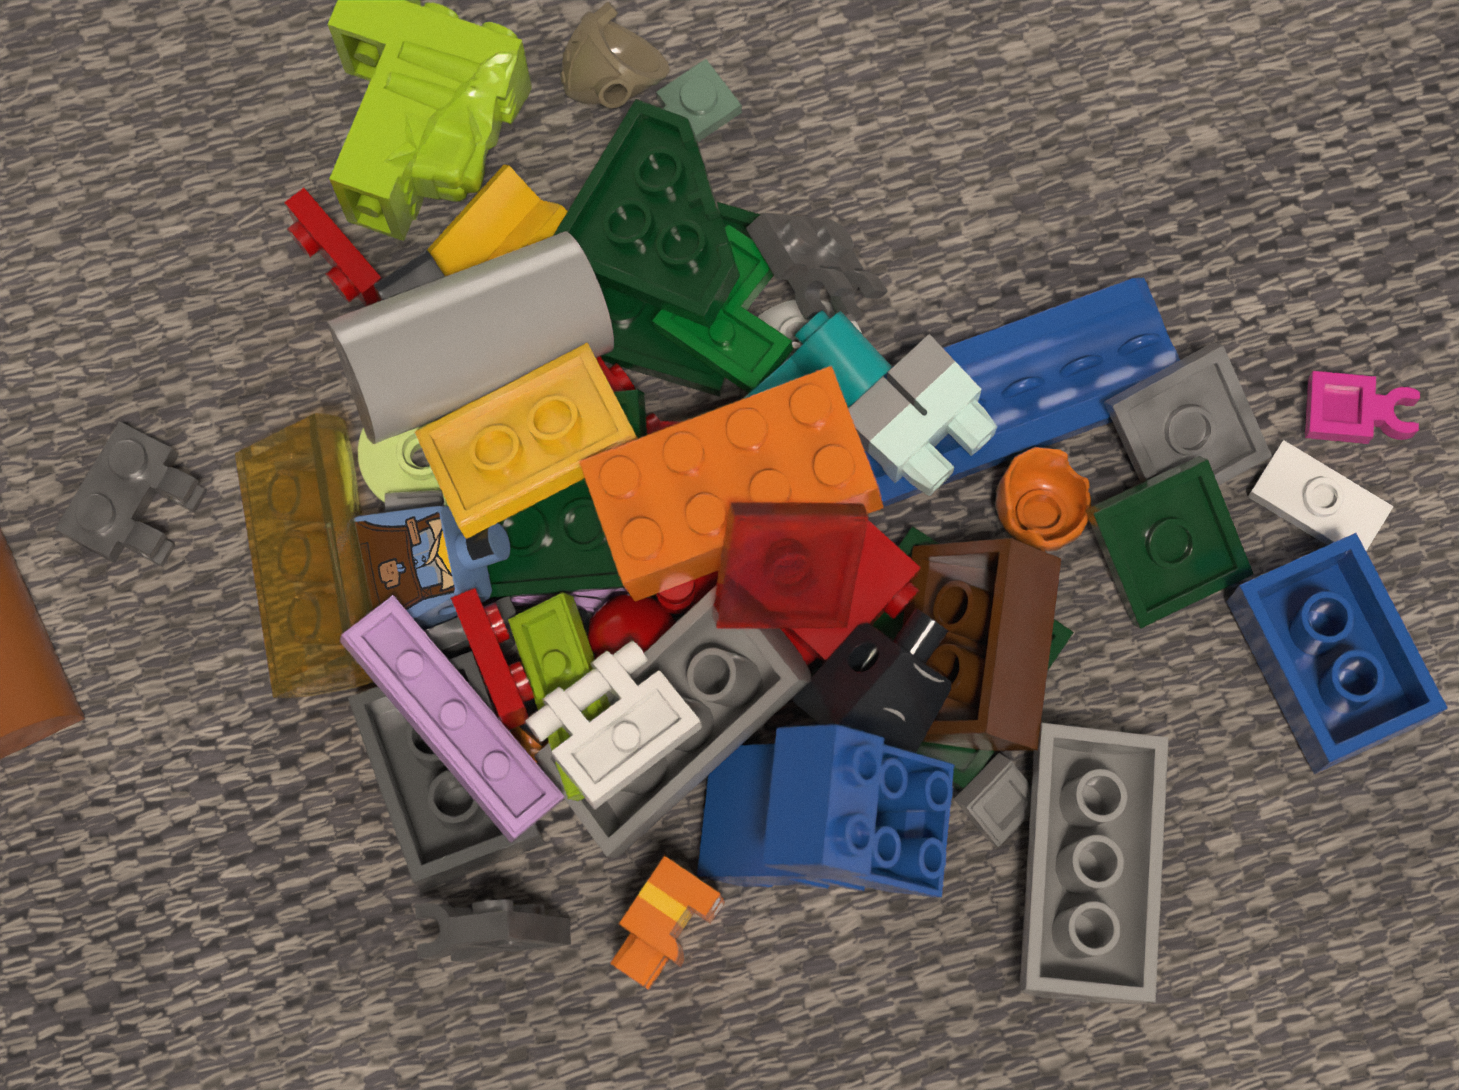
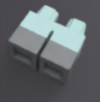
M930 334L888 372L887 380L882 377L849 408L864 450L882 465L888 477L894 483L904 477L910 484L928 496L932 495L946 482L954 471V466L935 448L945 436L950 434L972 456L995 435L997 429L996 424L987 411L978 403L982 389Z

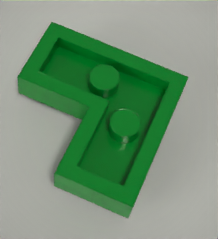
M728 224L725 229L740 277L711 327H705L663 309L660 310L652 322L654 329L747 393H750L778 369L794 349L791 339L747 311L774 274L754 241Z

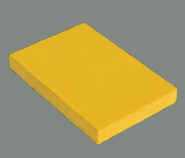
M588 342L414 431L453 517L466 539L584 479L579 461L637 440Z

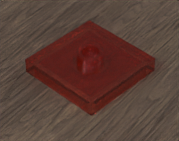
M730 502L712 611L716 629L847 628L869 518L864 504Z

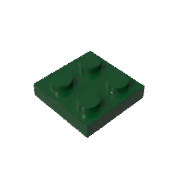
M1201 456L1193 458L1086 509L1133 625L1140 629L1254 574L1207 458Z

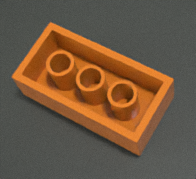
M832 366L579 461L622 584L634 601L641 600L884 508L878 484Z

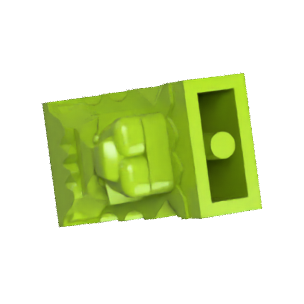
M337 0L327 25L345 73L368 80L370 83L329 180L347 222L404 241L412 221L418 217L424 197L460 202L466 198L468 193L480 191L484 179L487 153L489 149L497 145L502 122L512 124L532 89L523 42L517 38L513 31L500 24L485 22L480 26L459 19V16L454 11L438 3L427 2L422 6L420 0Z

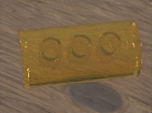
M314 413L235 453L273 698L309 697L356 688L374 682L340 642L341 635L373 611L355 517L363 516L348 423L338 416Z

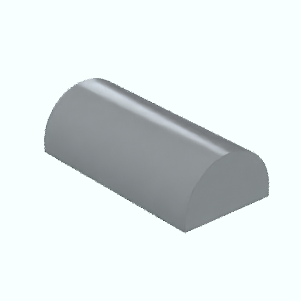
M567 231L327 321L364 431L372 444L433 422L587 342L595 358L612 352L614 348L612 323L598 280L582 248Z
M720 581L644 653L648 662L629 675L639 686L660 670L701 720L702 728L595 810L586 798L580 801L567 798L549 743L534 756L550 780L565 796L566 802L606 857H620L811 681V673L808 666L788 637L760 607L730 584ZM610 691L606 693L611 706L619 701Z
M1041 723L1038 750H1034L1020 975L1021 993L1051 999L1096 1003L1148 1004L1156 1002L1169 737Z

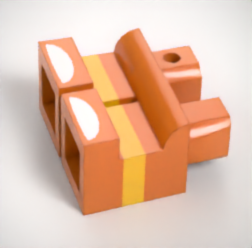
M664 856L619 924L630 935L610 964L650 990L669 960L679 967L682 966L684 952L676 939L695 913L711 924L725 903L723 897L709 885Z

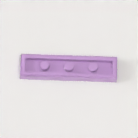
M391 596L341 635L340 642L510 843L563 800L565 796L394 596Z

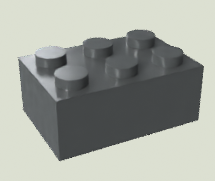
M472 651L449 659L450 663L498 718L487 685ZM378 686L348 697L412 881L422 891L545 845L537 822L510 843Z

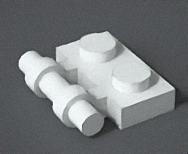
M633 640L613 655L608 651L591 662L592 671L565 691L560 687L543 698L545 706L525 720L532 733L540 742L560 727L568 732L571 737L555 748L552 754L555 761L594 810L702 728L701 720L660 670L639 686L632 680L629 675L648 662L643 651ZM608 691L614 694L619 701L589 723L581 712Z

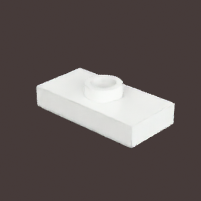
M1284 440L1248 495L1250 499L1326 545L1357 533L1366 551L1394 507Z

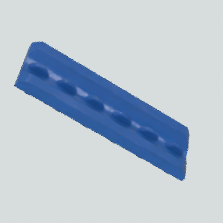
M1145 278L1126 280L943 348L982 389L978 403L987 411L996 424L997 429L995 435L972 456L950 434L945 436L935 446L954 466L952 475L942 485L1012 460L1033 447L1044 448L1113 422L1104 401L1180 361ZM865 451L879 487L883 507L923 493L904 477L894 483L885 473L882 465Z

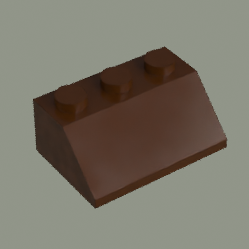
M1012 538L913 546L911 559L921 569L912 584L920 591L905 607L902 627L917 608L949 631L926 663L951 681V691L922 742L985 751L1038 750L1062 558Z

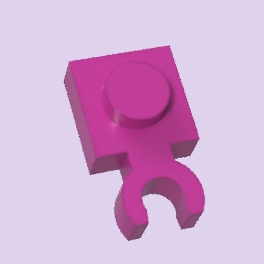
M1313 371L1308 378L1305 438L1368 444L1373 438L1374 427H1379L1383 433L1393 439H1410L1418 432L1419 423L1399 420L1394 413V406H1415L1420 400V391L1410 387H1399L1393 389L1387 395L1376 394V377Z

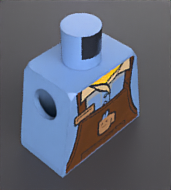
M433 506L364 515L351 519L370 612L391 596H394L423 631L458 616L451 597L476 588L481 603L487 601L492 592L487 565L506 560L510 554L509 538L499 523L466 539L460 531L450 508L447 506Z

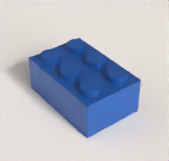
M1357 533L1351 534L1239 585L1227 601L1314 774L1419 727L1448 709Z

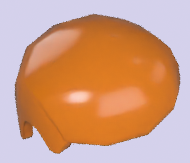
M1033 447L1014 457L997 485L995 508L998 518L1004 529L1015 540L1042 551H1057L1077 540L1089 521L1086 509L1091 507V498L1088 492L1090 488L1089 479L1080 476L1069 465L1066 452L1060 449Z

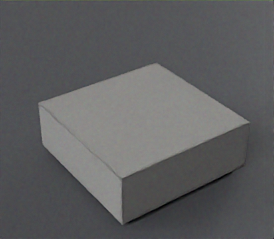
M998 753L954 800L983 836L999 847L1030 815L1032 786L1011 760Z

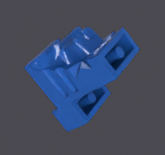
M837 724L777 728L775 744L740 745L708 775L697 877L743 887H772L773 885L787 886L800 884L813 888L828 889L829 885L859 891H864L865 887L892 893L942 897L950 805L953 795L954 764L883 745V737Z

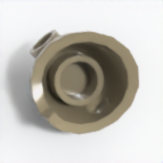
M608 1L595 13L588 11L582 16L580 24L573 32L565 52H563L560 78L567 97L588 105L602 104L608 108H618L625 104L628 99L641 94L652 85H657L670 72L669 65L663 55L645 39L610 21L618 13L615 7Z

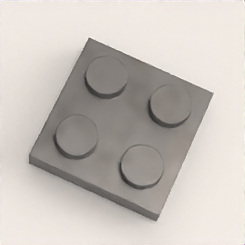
M1213 342L1104 401L1141 483L1201 456L1209 460L1219 486L1272 457L1226 350L1221 344Z

